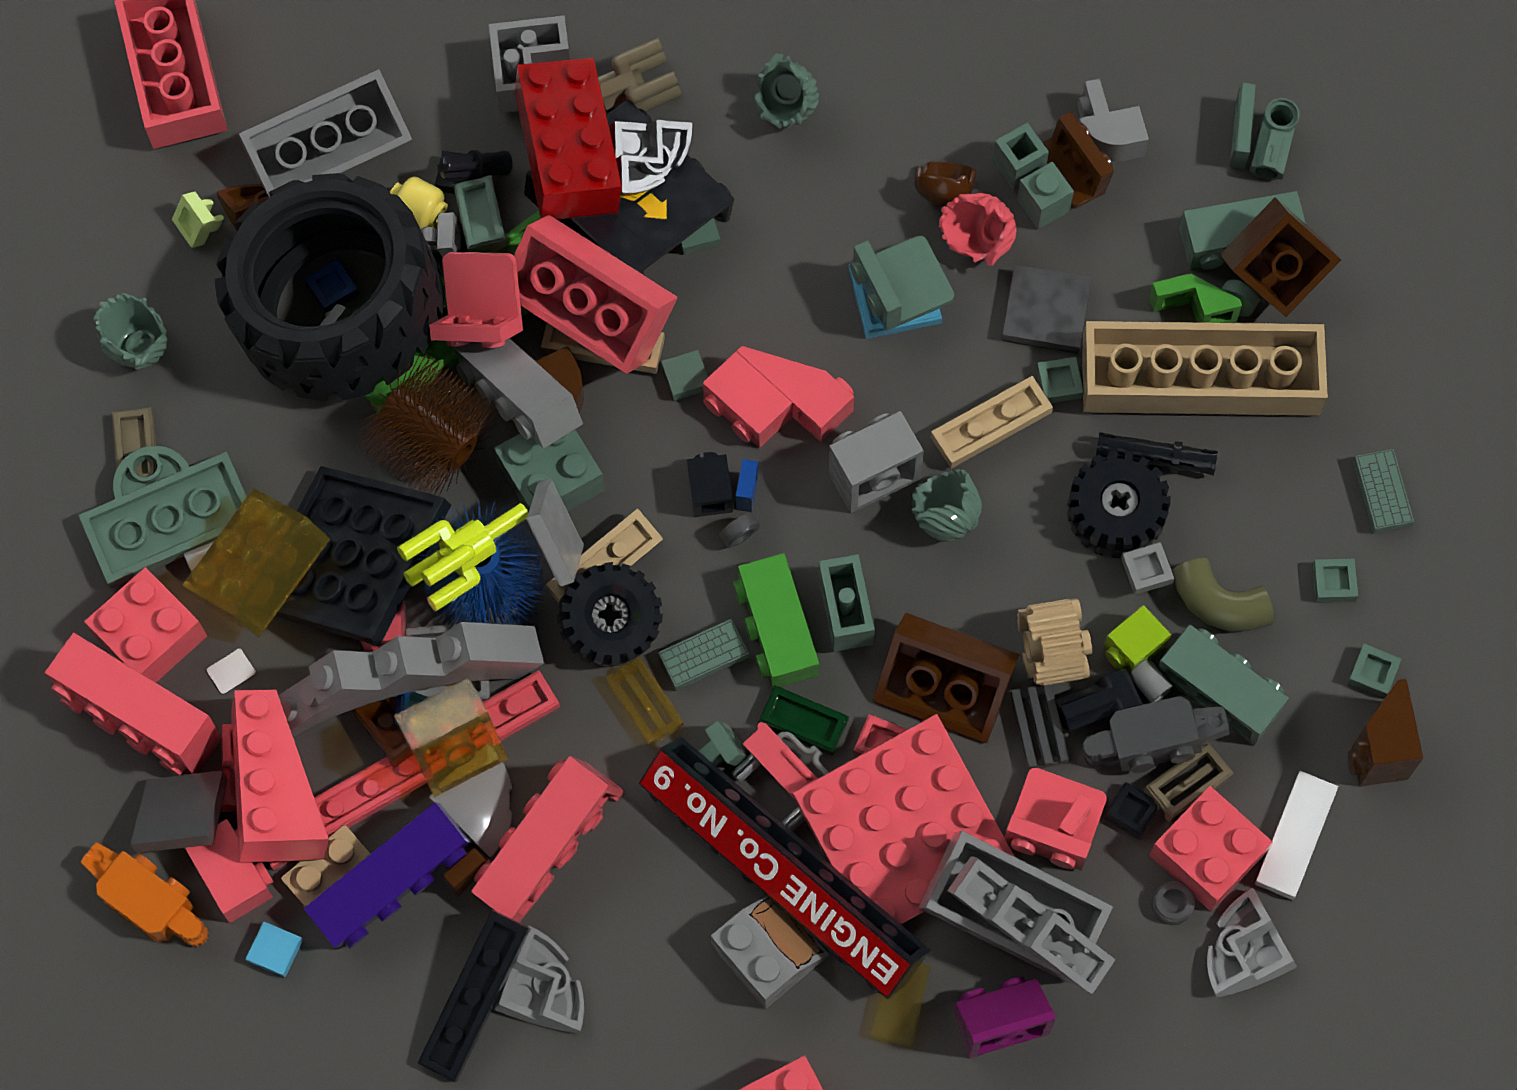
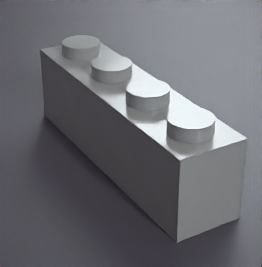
M510 338L505 340V345L495 348L482 347L481 342H470L464 346L454 347L460 362L456 365V369L462 380L467 385L473 383L482 399L487 398L486 403H489L490 400L494 404L496 403L495 406L505 421L510 419L514 421L518 431L526 440L532 438L544 449L583 425L573 395Z

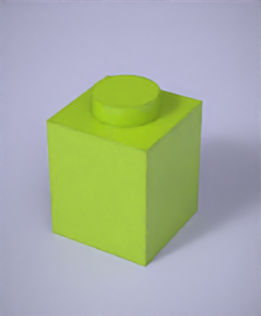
M1143 605L1107 635L1104 644L1106 649L1105 655L1116 669H1126L1130 674L1140 663L1146 659L1152 660L1165 649L1171 634Z

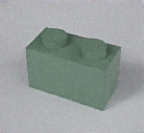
M859 554L819 561L818 577L833 651L837 652L873 645L875 629Z

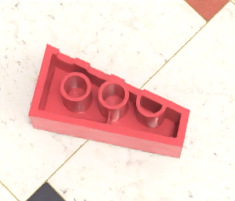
M235 690L231 709L240 863L324 860L329 839L277 690Z
M569 756L566 761L561 759L555 764L547 777L551 781L541 795L536 793L528 801L523 810V813L526 815L517 829L511 827L504 834L498 845L501 851L493 862L486 861L474 877V881L477 884L471 892L495 911L519 923L554 880V875L550 873L553 867L556 866L560 869L577 852L579 844L576 840L580 834L585 835L590 830H594L603 819V815H601L603 812L602 806L606 801L611 798L617 802L625 792L624 789L588 762Z

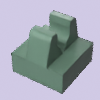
M717 720L705 729L711 741L701 748L699 752L716 767L725 761L727 764L737 767L749 756L728 724Z

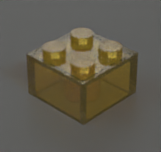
M469 678L447 687L444 691L418 704H414L407 710L394 716L414 760L434 797L508 760L490 715Z

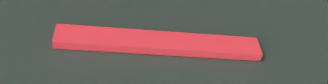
M540 670L439 726L433 737L424 735L429 744L398 766L394 767L391 761L385 757L314 797L328 838L344 824L350 828L469 760L487 746L492 747L560 708L557 698ZM270 861L269 863L273 870H276L290 861Z

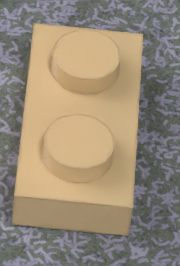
M345 824L328 838L324 860H301L281 877L284 884L304 907L370 855V852Z

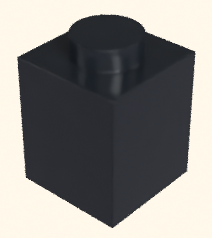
M704 452L696 455L693 459H687L694 517L733 513V497L727 455Z

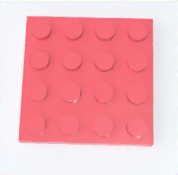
M937 714L791 793L828 863L900 924L924 912L918 907L954 833L964 831L1014 856Z

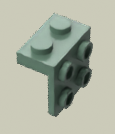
M916 236L876 254L869 241L854 246L853 262L850 263L852 275L858 285H863L867 293L868 306L875 318L879 316L886 331L947 306L954 301V291L925 237Z

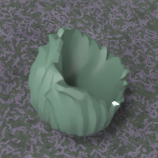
M776 53L765 64L757 77V85L761 91L755 94L754 100L761 114L760 119L770 121L779 129L791 127L794 124L801 125L802 121L814 112L819 102L818 97L820 94L816 86L817 80L812 77V73L797 62H792L789 56L783 59V54Z
M122 293V295L117 294L115 298H108L107 302H100L99 306L101 308L96 311L93 321L96 322L95 330L98 332V341L104 354L121 366L132 367L136 370L149 367L159 361V358L164 355V350L167 348V330L163 326L160 315L155 312L153 307L147 306V299H138L132 295Z
M957 469L943 472L941 475L932 476L924 483H919L918 487H914L912 513L915 514L919 528H922L931 537L938 541H955L963 538L978 526L982 502L969 473L965 470Z

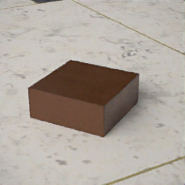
M473 848L443 875L446 884L459 896L475 882L474 877L486 862V859Z

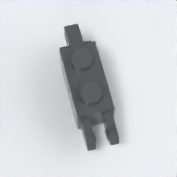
M1178 696L1116 711L1110 719L1111 730L1099 732L1096 735L1091 734L1090 737L1087 736V739H1084V743H1082V750L1085 754L1084 758L1087 764H1090V767L1100 768L1101 766L1108 767L1120 764L1122 772L1130 770L1132 773H1142L1154 768V764L1166 761L1177 764L1192 760L1195 754L1202 753L1201 745L1230 734L1229 725L1223 706L1192 709L1190 701Z

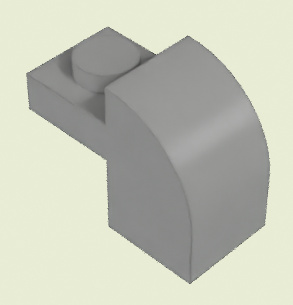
M1100 78L1085 81L1082 97L1077 99L1081 117L1079 123L1082 122L1086 125L1091 134L1092 141L1100 152H1104L1111 162H1122L1145 157L1149 137L1140 107L1135 106L1109 112Z

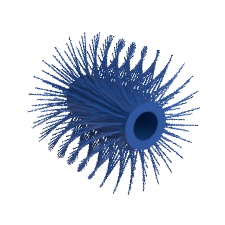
M478 500V520L483 524L482 516L479 514ZM464 506V512H465V515H466L465 518H466V521H467L466 524H467V523L469 522V519H468V516H467V513H466V510H465V506ZM485 514L484 526H485V523H486V525H487V522H488V524L490 523L491 515H490L489 521H488V514H487V521H486V514ZM461 517L459 519L460 523L458 524L459 528L461 526H464ZM524 527L520 529L521 531L516 536H514L513 532L509 534V530L502 540L501 538L505 533L493 540L497 552L475 566L481 577L479 584L449 604L448 608L451 609V612L446 619L455 611L456 613L448 624L456 617V621L459 620L463 613L464 615L460 622H462L466 614L467 617H465L464 622L466 620L471 622L473 618V623L474 621L475 623H478V621L479 623L480 621L486 623V608L490 624L489 608L491 609L495 624H498L497 615L501 623L502 621L503 623L507 622L506 614L513 618L510 613L512 610L509 607L511 604L518 610L520 609L518 606L529 610L517 600L530 605L524 600L531 597H527L524 594L532 596L531 593L535 592L524 589L534 591L539 589H532L530 587L539 588L545 586H537L534 584L540 583L530 582L542 581L534 578L542 577L537 575L538 573L543 574V571L539 569L530 570L543 568L540 567L542 565L537 564L542 561L536 560L542 557H538L539 555L537 554L527 555L539 551L534 550L530 552L525 550L533 542L525 543L528 541L526 539L519 543L523 540L521 538L514 543L518 535L523 533ZM453 571L441 579L442 581L436 582L435 584L437 585L429 587L424 583L423 585L428 588L425 591L429 592L425 595H432L433 593L431 592L443 588L450 581L452 582L460 576ZM511 606V608L518 614L519 612ZM512 612V614L519 620L520 618Z

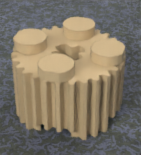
M1077 598L1028 605L1026 609L1018 610V630L1024 631L1023 644L1025 653H1022L1027 678L1034 677L1036 685L1045 686L1089 677V664L1086 655L1092 654L1091 637L1088 630H1080L1079 622L1082 621V612Z

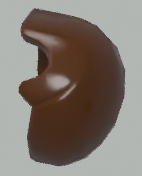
M930 161L926 163L922 173V166H919L915 177L916 190L932 204L945 207L948 202H952L960 194L972 193L976 170L970 166Z

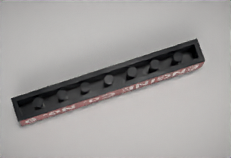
M679 737L660 748L638 783L649 793L655 802L665 806L680 820V823L686 829L695 832L710 845L711 850L716 855L725 858L741 872L742 877L746 881L756 885L770 897L777 908L787 912L799 922L807 934L822 942L835 954V957L842 964L849 966L859 974L873 991L882 994L888 1000L906 986L931 951L927 946L683 737Z

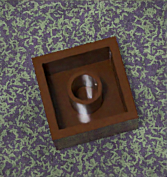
M1276 197L1220 254L1234 273L1285 317L1341 261V258L1327 242Z

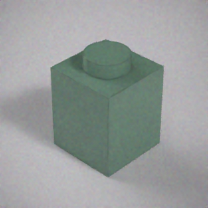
M1027 122L995 140L992 162L1014 191L1019 188L1021 179L1047 165L1049 151Z
M1052 161L1020 180L1017 201L1039 230L1070 212L1074 190Z

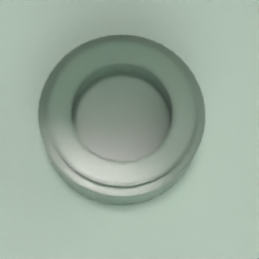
M1229 280L1222 287V290L1240 299L1242 308L1239 316L1247 317L1253 313L1259 303V297L1251 286L1239 280Z

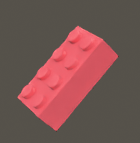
M114 0L144 127L153 149L228 131L196 0Z
M550 215L527 225L514 254L517 264L520 305L626 374L646 363L678 297Z
M74 632L44 672L53 684L50 689L61 697L59 701L64 706L79 715L84 710L94 718L93 723L111 735L117 730L127 738L126 743L139 753L146 756L151 751L161 759L159 763L164 768L177 776H180L182 772L187 774L199 773L221 741V735L209 715Z

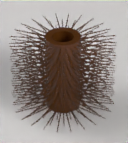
M420 363L411 379L412 371L410 372L405 385L403 384L408 367L401 386H399L398 376L397 389L393 391L391 387L392 392H390L391 394L388 398L385 397L387 400L383 405L370 406H382V409L371 415L374 416L380 413L369 424L379 417L381 418L360 438L375 427L372 432L375 429L376 431L373 434L370 433L363 441L365 442L380 429L373 438L375 441L379 437L374 452L376 453L379 449L380 451L375 460L384 452L386 453L391 447L388 451L389 454L383 455L384 458H381L379 464L387 456V461L394 460L396 456H399L396 461L397 464L404 457L400 465V473L404 470L403 474L406 476L416 467L413 471L414 474L407 476L406 482L410 478L413 481L422 468L421 473L415 480H419L423 475L422 484L424 483L426 490L434 478L432 487L441 476L434 488L437 486L435 490L437 492L441 479L443 478V482L446 478L441 489L442 492L452 470L453 473L448 488L455 470L458 469V479L459 467L464 465L465 468V461L468 458L473 459L470 457L473 450L485 449H474L476 444L481 442H477V440L482 438L481 436L485 433L478 438L476 437L488 426L483 427L486 422L482 426L481 424L486 419L488 421L493 414L487 418L485 417L479 424L486 413L484 412L479 417L484 411L483 409L482 411L478 410L474 415L477 408L472 407V405L476 401L480 402L478 398L475 401L473 399L469 407L466 408L470 403L471 393L468 397L464 394L461 400L460 398L458 399L462 394L459 389L464 386L462 384L457 388L461 379L456 382L457 385L454 389V386H450L447 391L445 388L448 384L445 381L449 380L450 377L448 376L444 379L445 372L442 374V378L437 377L436 380L435 378L432 380L439 363L432 370V365L430 364L428 371L421 379L426 366H423L421 375L415 381L419 375ZM443 367L437 372L439 375L443 370ZM432 371L433 374L431 375L430 379L426 381L428 379V374ZM456 391H457V392L459 391V393L457 394V396L452 400V398L456 395L455 392H456ZM385 438L384 442H383V443L381 444V446L378 448V446L380 445V443L382 442V440ZM386 444L387 448L385 450L384 448L382 449V447ZM370 446V448L368 449L366 455L368 454L369 451H371V450L373 449L371 446ZM397 448L396 453L391 457V455L393 454V452H394L395 449ZM409 459V462H408V463L405 465V467L402 469V467L404 466V464H405V463L407 462V460ZM411 464L412 468L408 471L407 467Z

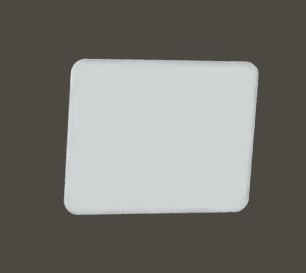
M241 649L235 650L207 668L208 674L222 694H225L256 673Z

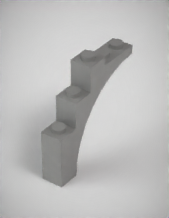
M460 622L436 638L397 636L373 652L333 650L309 666V676L278 696L292 736H297L316 724L372 702L448 684L491 679H520L543 665L544 661L535 626Z

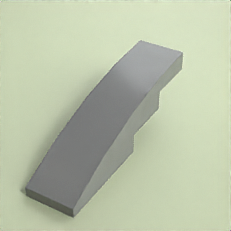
M972 856L969 858L948 889L950 894L991 925L1091 995L1115 961L1112 956L1062 917L1046 909L1017 885L1006 881L978 858Z

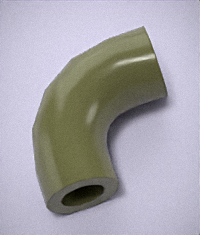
M1207 558L1192 559L1179 564L1171 570L1177 592L1187 609L1206 625L1234 632L1254 630L1274 623L1273 606L1263 586L1236 592L1227 590L1216 580Z

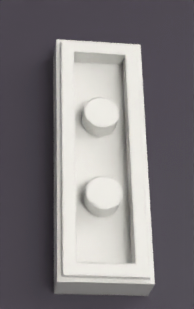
M1299 771L1272 838L1273 843L1266 853L1255 885L1290 900L1295 899L1339 786Z

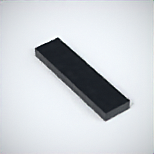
M491 910L419 1058L418 1064L453 1082L458 1081L531 928L495 910Z

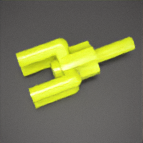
M520 503L485 526L479 520H471L456 531L453 530L450 523L446 520L436 522L397 547L400 556L405 561H408L439 541L440 550L405 571V579L411 586L416 585L422 580L428 586H432L453 571L457 572L460 577L427 597V601L432 609L438 611L479 584L481 577L475 566L497 552L493 540L524 521L528 515L527 509Z

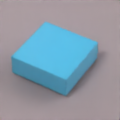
M263 922L246 957V961L286 978L303 939L300 936Z

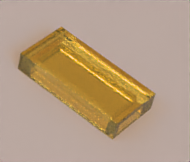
M921 963L906 986L888 1000L881 994L871 1039L912 1049L931 965Z

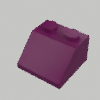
M1023 976L1016 977L1001 983L1000 990L985 993L984 988H980L960 996L961 1001L955 1003L954 1014L969 1059L1050 1034L1056 1018L1037 979L1026 982Z

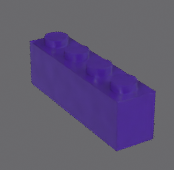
M435 802L305 906L304 910L334 948L342 947L346 944L350 949L369 934L365 927L376 918L384 922L402 907L398 901L411 891L416 896L434 882V878L431 876L433 872L443 864L447 869H450L466 856L467 852L463 848L470 843V840L443 806Z

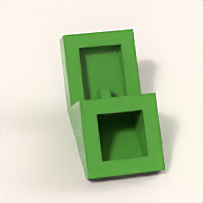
M1191 273L1153 282L1149 295L1153 312L1190 303L1197 323L1237 322L1242 308L1239 298Z

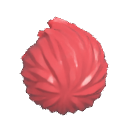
M960 194L952 202H948L947 206L941 207L943 215L939 218V228L944 233L942 235L943 240H947L946 243L949 245L950 250L962 256L973 258L975 263L985 260L986 265H994L996 260L1011 248L1016 238L1017 229L1014 214L1010 212V208L1006 207L1005 203L990 194Z

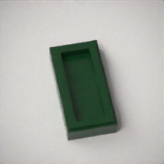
M774 685L758 723H766L772 731L777 733L790 732L801 743L810 747L814 745L819 751L833 756L849 722V716Z

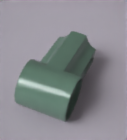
M1277 98L1272 100L1266 107L1260 122L1259 135L1249 170L1258 178L1271 181L1273 179H1282L1294 130L1299 120V109L1293 101L1287 98ZM1280 117L1287 122V125L1279 126L1271 118Z

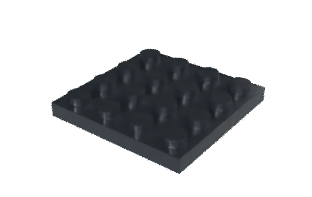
M320 466L248 603L260 612L380 646L411 586L405 579L404 572L422 561L418 559L424 560L425 556L420 555H426L430 549L428 547L413 558L405 561L400 556L397 547L438 522L437 520H444L449 511L448 509L452 505L444 497Z

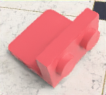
M449 252L443 256L442 262L448 315L429 325L431 340L446 341L448 346L454 347L464 346L470 342H481L482 347L495 348L505 345V340L523 331L516 258L512 254Z
M1032 768L1028 772L1004 839L1012 849L1026 855L1037 854L1050 859L1051 863L1061 868L1070 870L1075 868L1082 871L1107 800L1106 794L1101 790L1040 768ZM1080 793L1093 800L1090 814L1075 837L1057 831Z

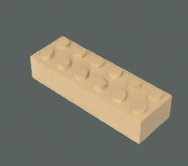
M1086 321L1082 337V374L1084 391L1083 412L1320 416L1328 398L1324 324Z

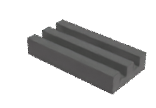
M1052 684L1035 687V685L1029 686L1025 690H1019V688L1011 690L1010 695L1028 771L1032 768H1045L1068 763L1069 756ZM1044 696L1058 756L1052 757L1038 700V697ZM1029 699L1042 759L1036 760L1022 700Z

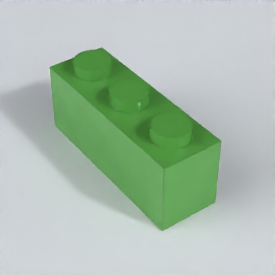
M785 553L738 566L739 580L733 581V586L739 605L746 603L750 617L744 618L750 641L757 640L761 650V654L755 655L761 678L769 677L773 689L774 685L782 687L819 676V661Z

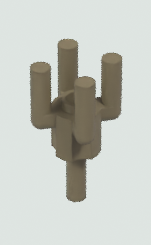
M658 37L614 56L611 61L614 71L598 77L607 113L626 100L633 103L638 109L649 111L683 96L674 71L644 83L641 76L642 73L667 63L663 52L664 49Z

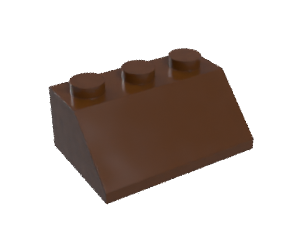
M905 612L894 633L873 701L923 720L937 714L944 728L988 743L1020 654Z

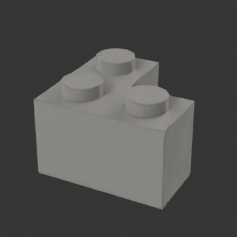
M565 15L489 24L500 113L518 111L515 96L517 65L570 60Z

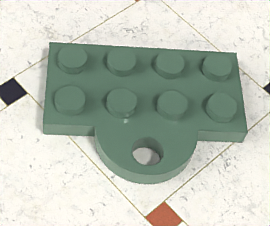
M163 446L143 447L125 457L119 464L113 479L115 499L78 515L110 589L131 580L145 567L149 571L155 570L185 557L184 553L216 539L222 541L259 525L227 451L189 467L187 461L178 452ZM147 458L156 461L157 469L153 475L140 477L136 474L138 466L142 462L147 461Z

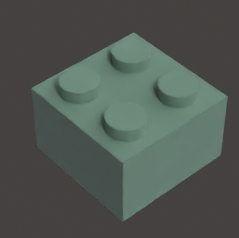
M576 430L571 431L544 449L532 438L526 440L521 434L494 448L498 467L518 500L525 506L528 512L538 482L548 478L552 479L567 511L605 491L603 474Z

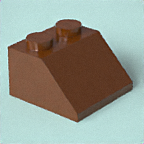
M1399 679L1355 740L1351 747L1352 750L1348 751L1349 769L1352 775L1357 774L1359 787L1408 780L1423 760L1407 679Z

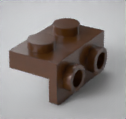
M1072 112L1059 117L1052 138L1042 143L1049 151L1047 164L1053 161L1074 190L1071 207L1076 209L1105 194L1114 170L1109 157L1104 152H1100L1092 141L1091 134L1085 124L1079 123Z

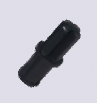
M471 150L468 154L441 157L437 170L443 179L469 177L473 180L490 175H509L512 171L513 162L508 151L480 153L478 150Z

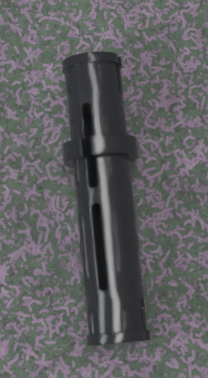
M1099 432L1096 456L1100 455L1103 458H1107L1108 452L1117 451V458H1124L1125 451L1134 453L1132 460L1138 463L1143 456L1150 460V465L1170 468V472L1178 473V470L1213 476L1218 455L1217 450L1183 446V442L1175 441L1174 444L1161 443Z

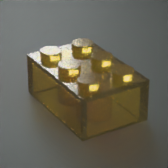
M253 488L182 586L208 608L260 637L327 545L330 538L305 515Z

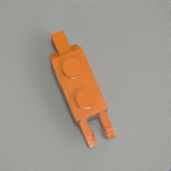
M96 842L84 855L80 862L98 880L96 883L97 895L104 900L107 906L155 942L168 941L175 934L185 943L187 942L188 945H192V947L203 946V943H207L206 940L209 939L208 928L192 913L195 907L186 898L190 891L172 877L165 882L154 873L158 867L142 854L138 853L133 858L125 851L118 854Z

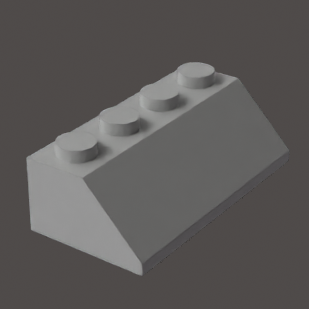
M379 69L238 134L241 145L269 198L271 190L292 180L309 182L312 181V175L340 174L413 140Z

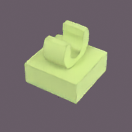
M195 191L182 195L172 217V221L191 248L204 245L209 233L217 231L224 219L222 214L212 216L210 210L214 204L213 201L210 199L201 200Z

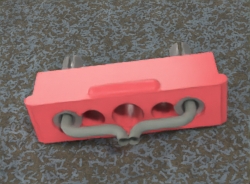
M763 722L758 723V730L743 743L751 754L732 771L733 777L737 781L742 782L759 765H762L793 798L792 792L818 778L781 740L788 738L801 752L805 754L814 753L812 758L813 764L822 775L829 773L819 762V756L822 753L814 745L811 748H806L790 732H781L776 735ZM797 807L782 823L793 832L805 818L799 807Z

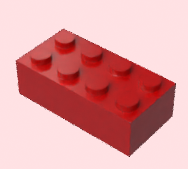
M594 57L517 65L515 96L540 219L548 215L555 219L618 213L622 185Z

